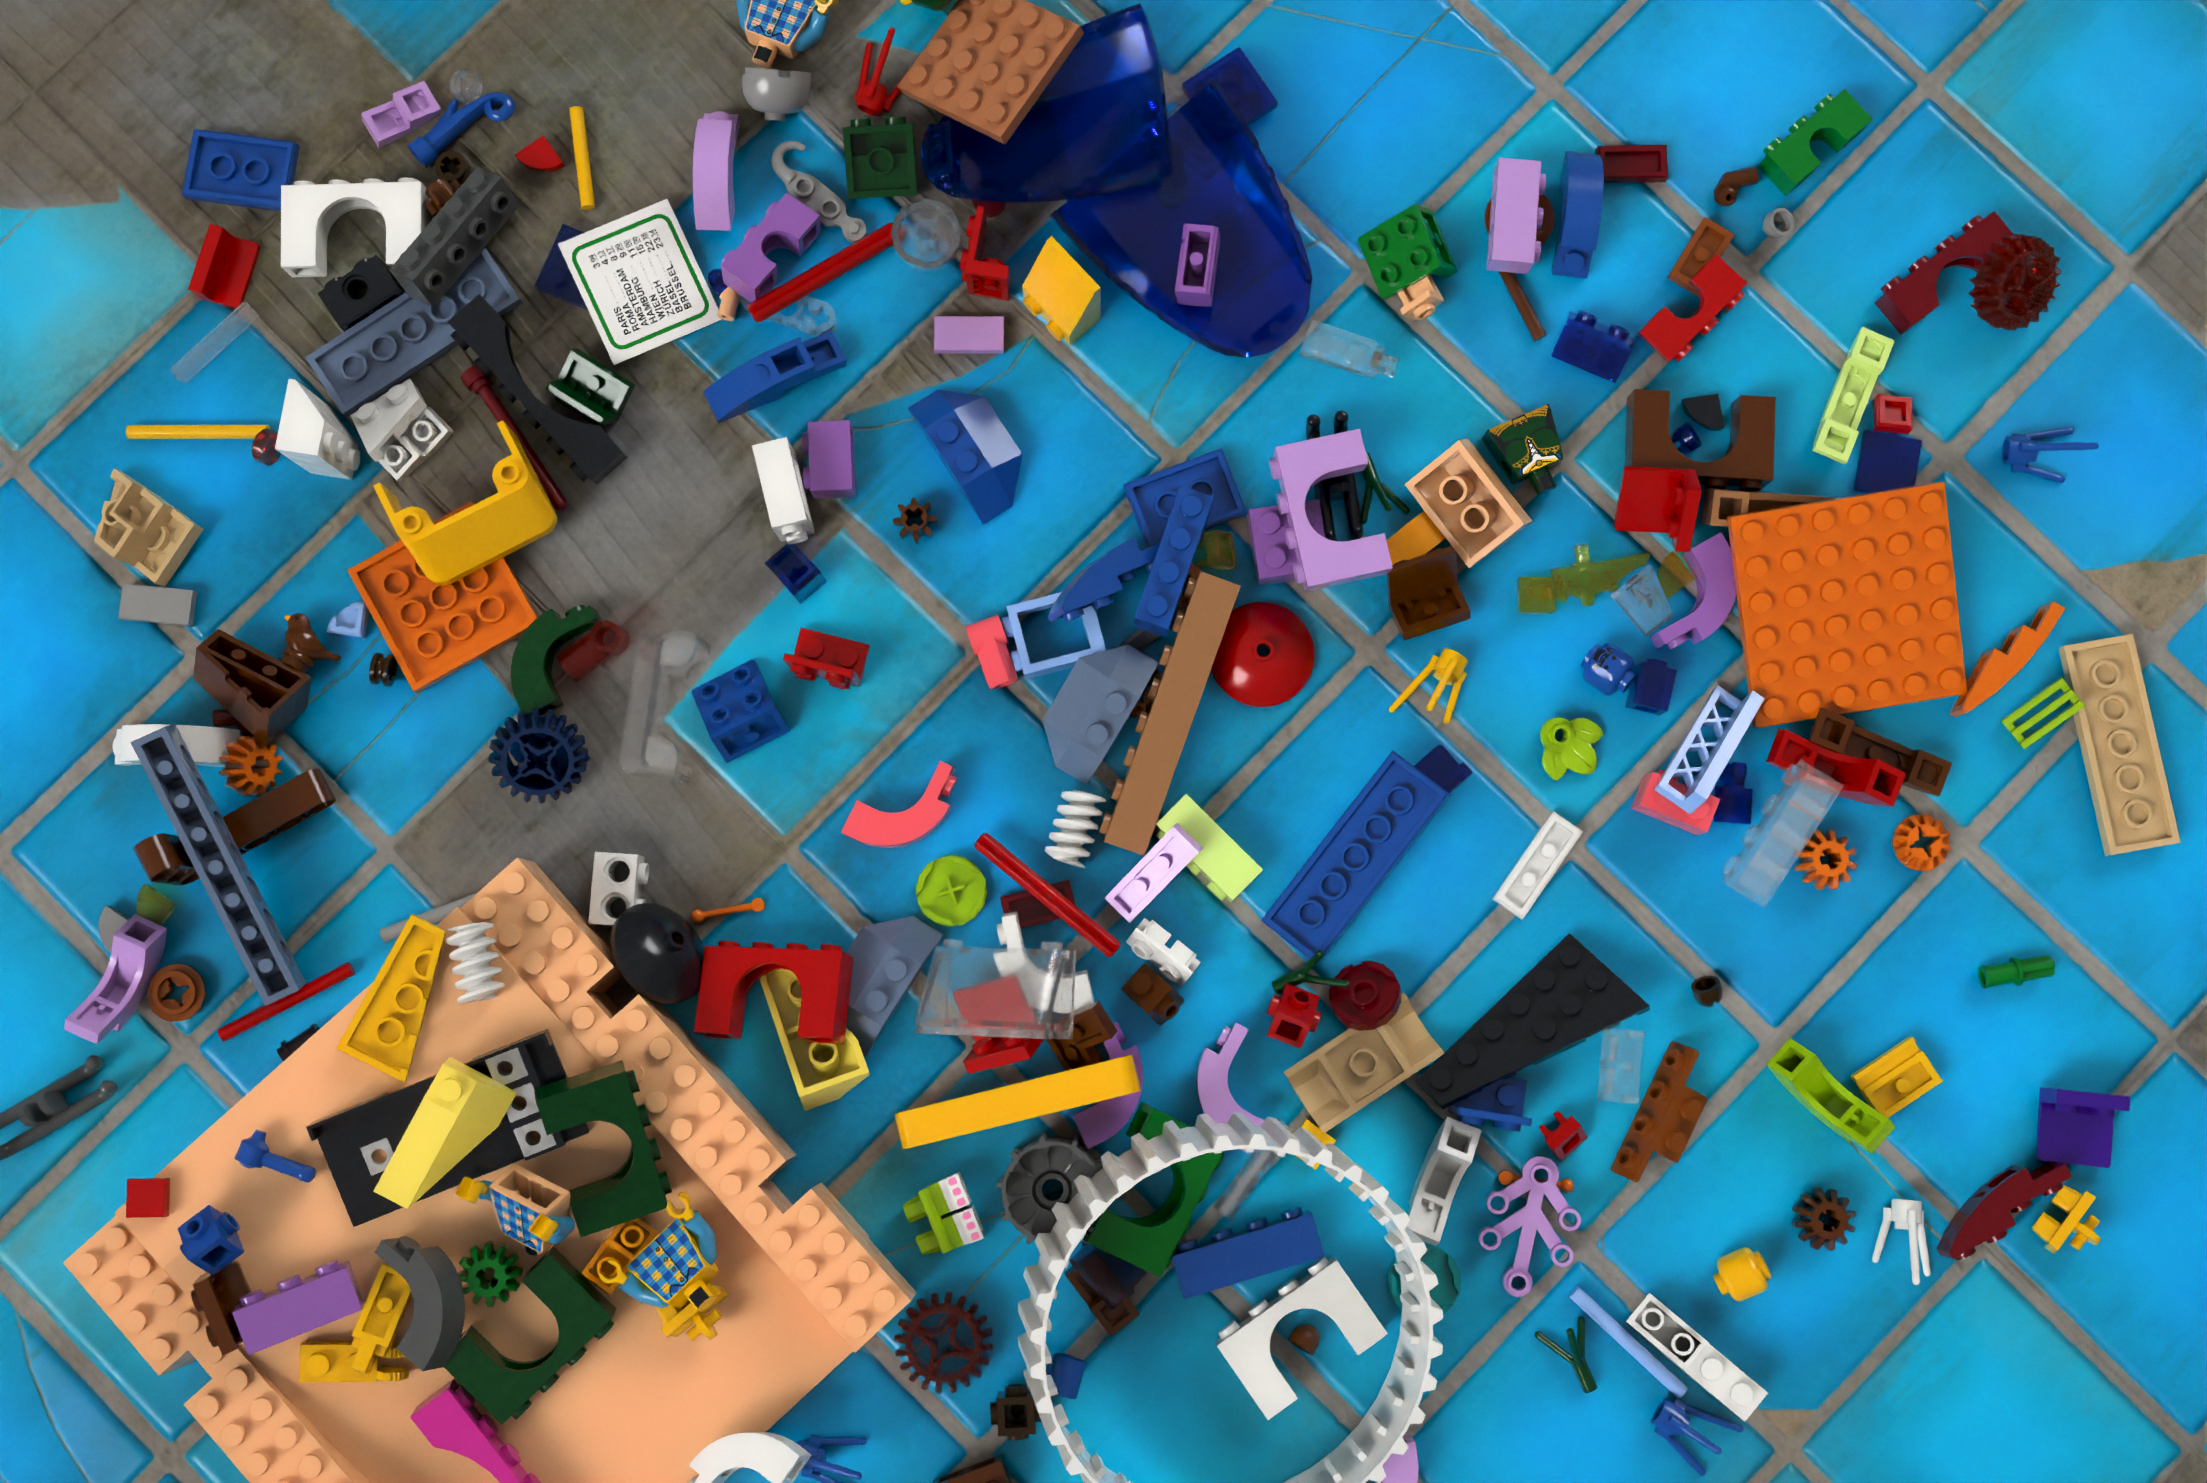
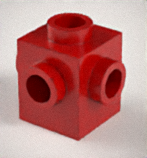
M1286 983L1281 995L1274 994L1266 1014L1272 1016L1266 1036L1301 1049L1308 1032L1314 1033L1319 1023L1321 1012L1316 1011L1320 996Z

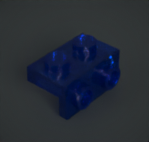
M1579 310L1576 314L1570 311L1551 356L1616 383L1634 346V338L1629 336L1630 331L1616 324H1611L1610 327L1597 322L1598 318L1589 312Z

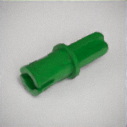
M2047 955L2023 960L2013 957L2009 959V962L1988 966L1983 965L1978 968L1979 981L1984 989L2010 983L2020 986L2024 981L2051 977L2055 974V963Z

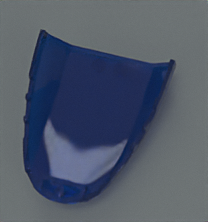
M1133 5L1081 26L1084 35L1006 144L946 115L938 124L930 123L921 145V160L925 174L936 188L952 197L988 203L1037 204L1071 201L1121 191L1162 180L1171 175L1173 168L1163 69L1150 23L1142 5Z
M1216 78L1083 190L1050 214V218L1071 242L1125 294L1178 332L1214 352L1245 358L1271 352L1287 342L1298 331L1309 311L1312 283L1311 268L1300 232L1297 230L1290 213V206L1279 188L1272 167L1268 165L1259 148L1256 137ZM1187 223L1219 227L1221 243L1212 307L1181 305L1176 300L1175 285L1181 243H1183L1182 233L1183 226Z

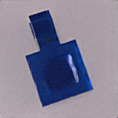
M1727 763L1719 777L1723 786H1715V797L1719 798L1720 801L1714 814V822L1751 825L1753 789L1744 788L1747 775L1746 763Z

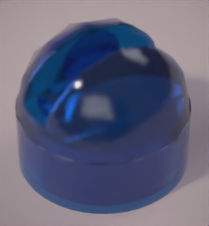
M1688 422L1678 427L1671 436L1673 443L1680 442L1681 445L1677 448L1680 453H1690L1702 446L1696 431Z

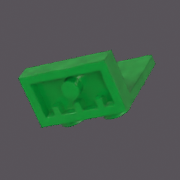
M1412 205L1358 238L1381 298L1388 299L1431 274L1448 278L1458 272L1433 211L1420 205Z

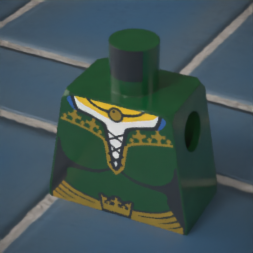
M1549 404L1486 431L1482 440L1512 484H1517L1529 478L1537 495L1544 494L1557 487L1549 469L1559 465L1563 460V453Z

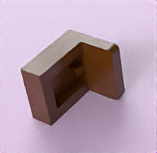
M1146 963L1121 988L1130 999L1160 1026L1167 1020L1172 1019L1184 1002V999L1174 988Z

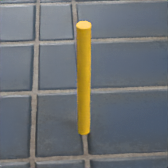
M127 425L126 436L128 439H269L271 429L269 425Z

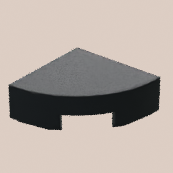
M1718 394L1686 398L1681 401L1685 414L1697 424L1711 431H1720L1724 428Z

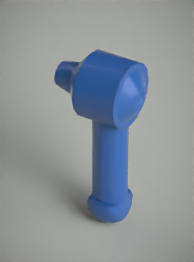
M257 1129L251 1137L241 1141L234 1158L243 1167L262 1168L264 1166L307 1183L311 1182L316 1174L315 1168L312 1166L304 1165L269 1152V1147L265 1142L266 1132Z

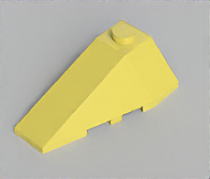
M775 970L759 978L804 1111L840 1099L870 1075L858 1039L847 1028L844 1044L809 1043L797 1036L802 992L800 983L792 971Z
M449 1057L442 1064L373 1192L408 1209L500 1125L518 1092Z

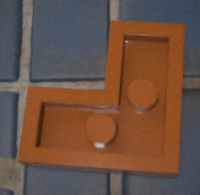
M1704 217L1668 274L1667 279L1699 297L1697 291L1688 281L1715 254L1721 257L1735 234ZM1724 306L1721 311L1727 313L1729 309Z

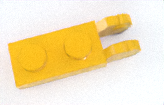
M303 1341L300 1344L299 1383L400 1381L409 1378V1368L380 1367V1356H377L370 1374L352 1369L351 1365L358 1349L351 1347L353 1341ZM393 1343L391 1348L388 1349L385 1358L404 1357L396 1349L399 1344Z

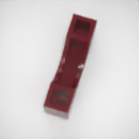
M1995 211L1984 219L1978 214L1961 228L1965 232L1957 239L1950 235L1934 248L1938 254L1930 260L1924 255L1907 268L1911 273L1903 280L1896 276L1881 288L1884 295L1875 304L1900 335L1939 306L1936 283L1941 270L1949 267H1965L1982 274L2021 244Z

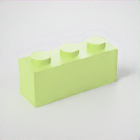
M1187 794L1155 825L1160 831L1156 835L1159 840L1178 823L1203 848L1186 867L1195 876L1201 872L1210 881L1206 887L1220 901L1226 897L1232 902L1263 871Z

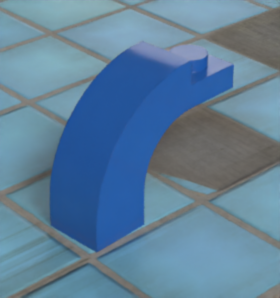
M1566 151L1559 183L1562 194L1561 220L1551 271L1552 275L1587 278L1593 250H1596L1601 220L1604 188L1603 162L1600 155Z

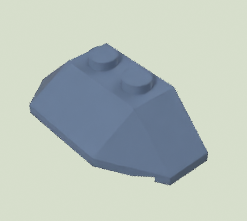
M1129 644L1078 658L1042 719L1057 768L1084 784L1088 783L1141 697L1159 663L1158 661Z
M915 916L863 926L846 952L853 957L846 1028L858 1039L865 1057L870 1053L944 936Z

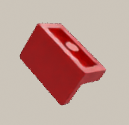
M209 224L188 290L201 300L237 310L241 309L261 246L256 242L234 237L223 227Z

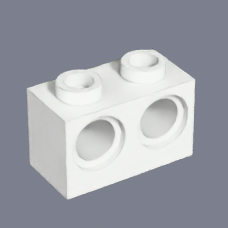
M595 852L588 924L613 926L617 918L611 913V905L616 899L622 898L625 901L626 910L634 905L646 903L645 899H641L642 885H646L649 878V864L644 863V856ZM620 863H626L630 869L628 878L623 882H618L614 877V870Z

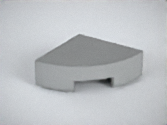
M105 905L99 918L98 928L103 945L111 953L113 934L129 918L112 906Z

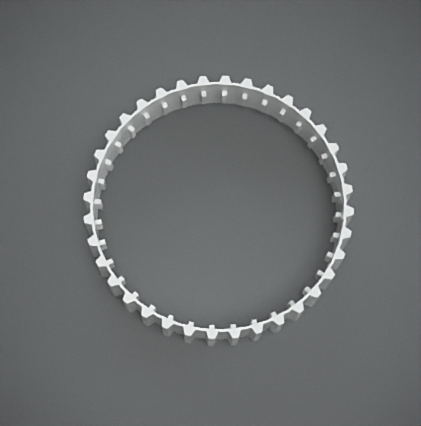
M1233 1113L1228 1123H1216L1208 1114H1199L1195 1126L1182 1129L1173 1120L1165 1122L1162 1135L1147 1140L1138 1133L1131 1137V1149L1119 1157L1109 1151L1101 1156L1103 1169L1092 1178L1080 1174L1074 1180L1078 1193L1072 1198L1070 1203L1056 1202L1052 1208L1057 1222L1053 1226L1051 1233H1038L1034 1241L1040 1252L1038 1264L1026 1266L1023 1274L1030 1290V1298L1018 1302V1313L1026 1329V1333L1018 1337V1346L1027 1366V1369L1023 1371L1025 1380L1047 1437L1052 1446H1057L1069 1474L1072 1476L1080 1473L1083 1483H1133L1128 1481L1121 1472L1116 1474L1105 1467L1102 1458L1097 1453L1091 1456L1086 1451V1447L1077 1430L1070 1434L1065 1427L1070 1422L1062 1404L1053 1407L1050 1398L1057 1395L1058 1392L1051 1374L1046 1375V1364L1052 1363L1051 1354L1045 1344L1046 1332L1051 1331L1052 1323L1048 1316L1052 1301L1057 1298L1058 1291L1056 1286L1064 1268L1067 1269L1071 1253L1080 1240L1084 1238L1090 1225L1107 1210L1112 1202L1142 1179L1174 1163L1190 1160L1202 1154L1211 1152L1218 1154L1222 1153V1151L1235 1149L1254 1152V1149L1272 1150L1277 1156L1285 1157L1286 1153L1296 1155L1311 1167H1314L1316 1162L1326 1166L1325 1170L1338 1182H1341L1344 1176L1353 1182L1349 1189L1362 1202L1369 1198L1374 1206L1368 1211L1382 1226L1385 1225L1388 1232L1384 1238L1395 1251L1397 1263L1394 1265L1396 1271L1400 1274L1402 1293L1400 1294V1301L1402 1302L1400 1334L1389 1373L1378 1397L1359 1425L1344 1441L1314 1466L1283 1482L1366 1483L1370 1479L1381 1483L1386 1477L1382 1465L1389 1459L1392 1453L1404 1455L1408 1445L1404 1441L1403 1436L1407 1432L1409 1425L1422 1424L1426 1416L1418 1405L1422 1399L1423 1392L1435 1390L1437 1380L1429 1372L1432 1358L1442 1355L1443 1352L1442 1343L1433 1335V1325L1443 1319V1309L1429 1294V1291L1438 1285L1437 1276L1420 1260L1427 1252V1248L1424 1242L1407 1227L1411 1219L1388 1196L1389 1192L1331 1142L1324 1145L1309 1130L1299 1127L1292 1134L1276 1118L1267 1117L1261 1126H1257L1243 1113Z

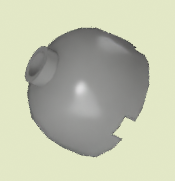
M742 67L743 95L746 102L754 110L765 112L764 120L785 121V114L797 113L805 106L811 88V73Z

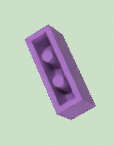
M332 1260L316 1267V1274L304 1279H301L299 1274L278 1282V1289L263 1294L262 1289L240 1297V1304L235 1306L232 1314L247 1354L251 1355L361 1311L364 1302L349 1262L338 1264L337 1260Z

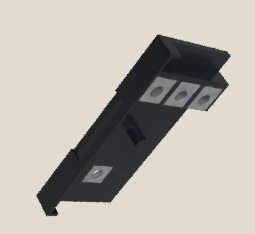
M548 1029L464 1063L472 1069L518 1092L516 1096L524 1097L527 1105L519 1107L513 1100L500 1125L416 1202L460 1185L465 1176L475 1179L522 1159L530 1160L565 1146L569 1140L589 1133L587 1124L583 1123L550 1135L546 1134L535 1101L534 1089L568 1078ZM501 1062H510L513 1067L512 1072H504L500 1067ZM436 1075L391 1093L387 1092L316 1120L306 1127L311 1141L318 1139L353 1227L403 1208L373 1191ZM529 1131H537L541 1139H532ZM377 1149L384 1150L387 1154L386 1161L382 1163L376 1162L373 1158V1152Z

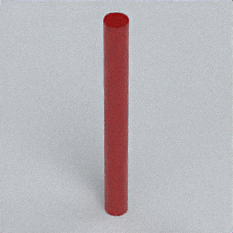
M347 962L308 982L299 991L267 1006L264 1005L217 1030L218 1035L223 1042H226L355 975V971L352 965Z

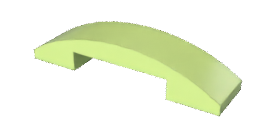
M1864 327L1859 330L1828 398L1817 429L1812 451L1842 464L1848 462L1859 434L1857 428L1877 377L1884 370L1895 340Z

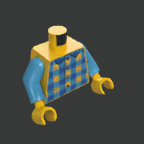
M680 1192L679 1198L684 1202L685 1208L677 1209L671 1201H668L667 1212L675 1219L625 1266L629 1272L626 1274L622 1272L621 1264L617 1259L608 1258L607 1262L614 1265L618 1271L613 1276H607L599 1270V1277L605 1283L618 1282V1288L641 1303L659 1308H665L669 1305L682 1308L690 1301L698 1312H702L708 1309L716 1300L715 1295L707 1287V1284L718 1274V1268L715 1264L717 1258L715 1232L697 1210L692 1211L690 1209V1196L687 1193Z

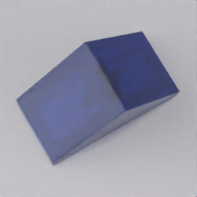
M787 543L765 562L766 566L800 604L827 582L820 570L794 543Z

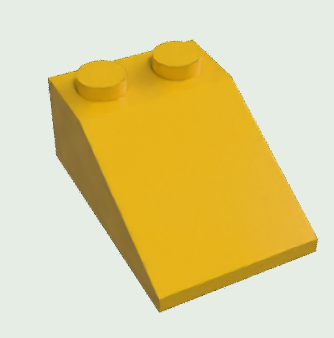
M1051 236L1046 240L1022 285L1024 297L1022 302L1034 316L1040 314L1048 322L1046 328L1056 340L1061 341L1064 339L1071 346L1101 319V287Z

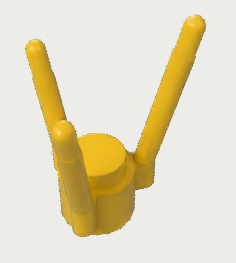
M1444 648L1439 657L1433 655L1428 665L1389 707V712H1395L1429 674L1435 670L1433 676L1439 682L1426 706V710L1432 711L1445 686L1453 684L1443 719L1445 724H1449L1461 685L1467 676L1464 670L1468 660L1460 653L1448 648Z

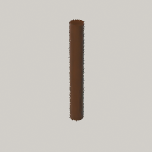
M1498 271L1534 342L1546 337L1547 334L1516 274Z

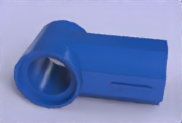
M1054 1353L1052 1363L1048 1364L1046 1372L1047 1375L1051 1374L1058 1396L1077 1399L1086 1361L1069 1354Z

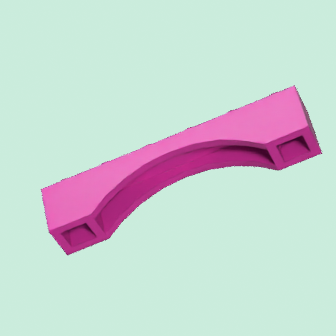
M454 1379L416 1406L410 1418L433 1447L453 1451L475 1461L488 1470L500 1483H541L533 1473L527 1474L519 1463L521 1459L516 1449L511 1444L507 1443L505 1445L496 1434L498 1429L494 1421L487 1414L481 1415L474 1406V1397L462 1385L459 1386Z

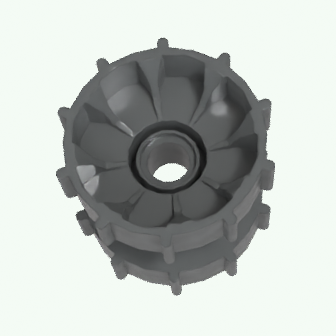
M1044 1131L1039 1139L1028 1143L1022 1149L1015 1147L1010 1154L1013 1160L1008 1166L1005 1175L1001 1176L996 1184L997 1188H1001L1002 1203L1005 1209L1002 1220L1006 1221L1009 1219L1015 1228L1027 1237V1244L1035 1240L1038 1233H1051L1053 1226L1057 1222L1052 1208L1056 1202L1069 1204L1078 1193L1074 1180L1080 1174L1092 1178L1100 1171L1102 1166L1101 1158L1095 1159L1085 1147L1079 1144L1078 1136H1074L1073 1139L1061 1136H1047V1132ZM1046 1180H1059L1063 1185V1193L1057 1198L1047 1197L1042 1190V1185ZM1091 1224L1090 1227L1088 1228V1231H1089V1232H1092V1231H1093V1225H1092V1224Z

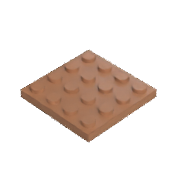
M960 0L897 87L901 90L902 94L1006 144L1084 35V32L1079 24L1026 0Z

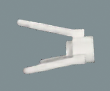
M1891 1199V1208L1883 1207V1221L1874 1247L1872 1261L1874 1263L1879 1261L1891 1221H1895V1229L1909 1231L1912 1283L1919 1285V1251L1923 1273L1925 1276L1931 1275L1922 1201Z

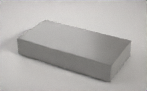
M123 583L118 618L128 621L193 627L198 592L194 590Z

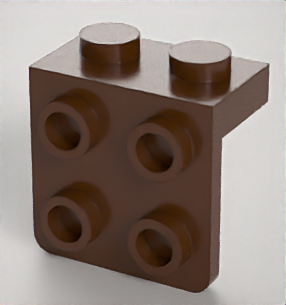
M1453 547L1435 549L1428 554L1410 560H1401L1392 565L1393 569L1387 573L1389 610L1404 641L1471 619L1470 609L1457 583V554Z

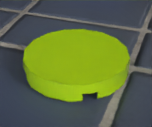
M956 855L940 857L927 864L920 873L916 885L918 904L924 915L935 923L948 927L964 925L975 919L984 908L988 894L986 879L979 867L967 858Z

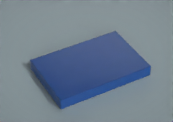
M194 129L182 196L188 200L281 212V185H293L300 146L296 142Z
M1222 448L1123 484L1146 548L1161 542L1180 485L1214 496L1213 507L1205 530L1247 514Z

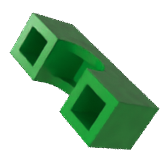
M1846 89L1841 91L1836 97L1828 94L1814 107L1817 113L1809 119L1805 115L1802 116L1788 129L1792 134L1784 140L1777 137L1763 150L1766 156L1758 167L1785 196L1812 175L1821 164L1811 151L1810 141H1823L1838 153L1873 120Z

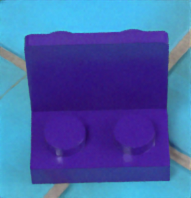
M2040 1087L2036 1159L2048 1162L2109 1168L2111 1166L2115 1110L2130 1111V1097Z

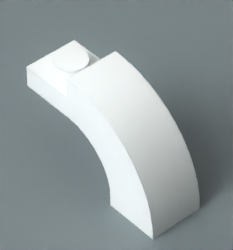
M1448 1116L1439 1128L1427 1152L1408 1203L1410 1207L1407 1215L1411 1220L1407 1227L1422 1241L1434 1246L1440 1243L1454 1195L1465 1171L1473 1161L1482 1131Z

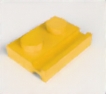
M1913 1037L1905 1038L1849 1076L1858 1086L1859 1092L1868 1105L1887 1118L1943 1082L1924 1052L1918 1048Z

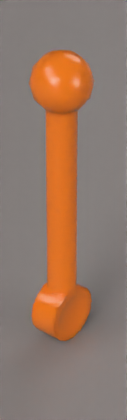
M755 898L751 903L702 911L695 909L691 913V920L695 923H700L704 918L753 910L761 912L765 908V902L761 898Z
M1502 1170L1498 1174V1180L1503 1185H1509L1511 1182H1515L1522 1177L1512 1175L1507 1170ZM1535 1178L1536 1181H1544V1180H1545V1179ZM1570 1179L1557 1181V1188L1561 1189L1564 1193H1570L1574 1189V1183Z

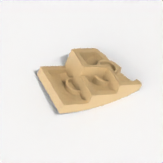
M114 468L110 476L115 481L111 499L103 503L102 519L97 527L94 542L113 558L136 567L152 582L166 587L204 529L163 498L127 474Z

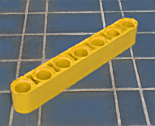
M1131 1054L895 1113L894 1116L902 1149H908L1141 1091Z

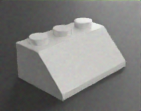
M288 379L275 450L311 474L352 480L353 471L357 470L360 464V451L358 450L357 443L328 404L297 380Z

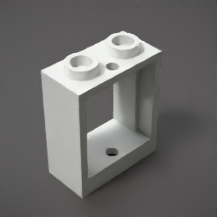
M787 437L752 445L772 529L781 542L787 540L788 544H796L806 541L808 539L807 535L815 534L797 456Z

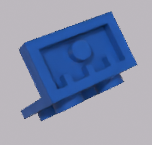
M750 660L691 691L709 736L726 763L790 731L786 720L772 699L755 660Z
M1509 1077L1505 1080L1496 1081L1482 1088V1091L1449 1106L1448 1112L1457 1114L1456 1120L1463 1123L1484 1126L1485 1119L1493 1120V1127L1520 1132L1521 1125L1531 1126L1532 1118L1522 1116L1527 1080Z

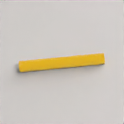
M574 106L569 111L581 209L592 210L595 208L584 111L583 107Z

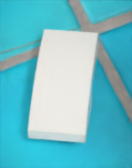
M426 407L408 425L407 430L399 439L392 435L380 448L384 456L378 462L397 481H401L434 454L454 431L431 407Z

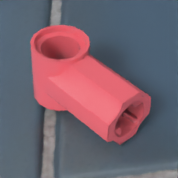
M995 615L965 626L974 654L979 657L990 691L1019 681L1006 646L1008 641L999 616Z

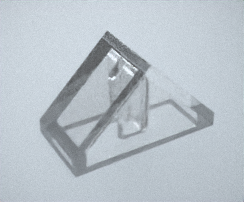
M1649 564L1611 594L1612 598L1645 636H1648L1673 616L1654 568Z

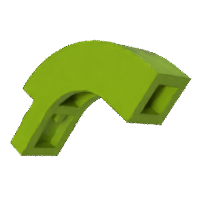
M1789 1038L1766 1063L1780 1083L1813 1115L1849 1143L1853 1141L1870 1154L1896 1128L1890 1119L1864 1103L1841 1085L1828 1072L1814 1053L1793 1039Z

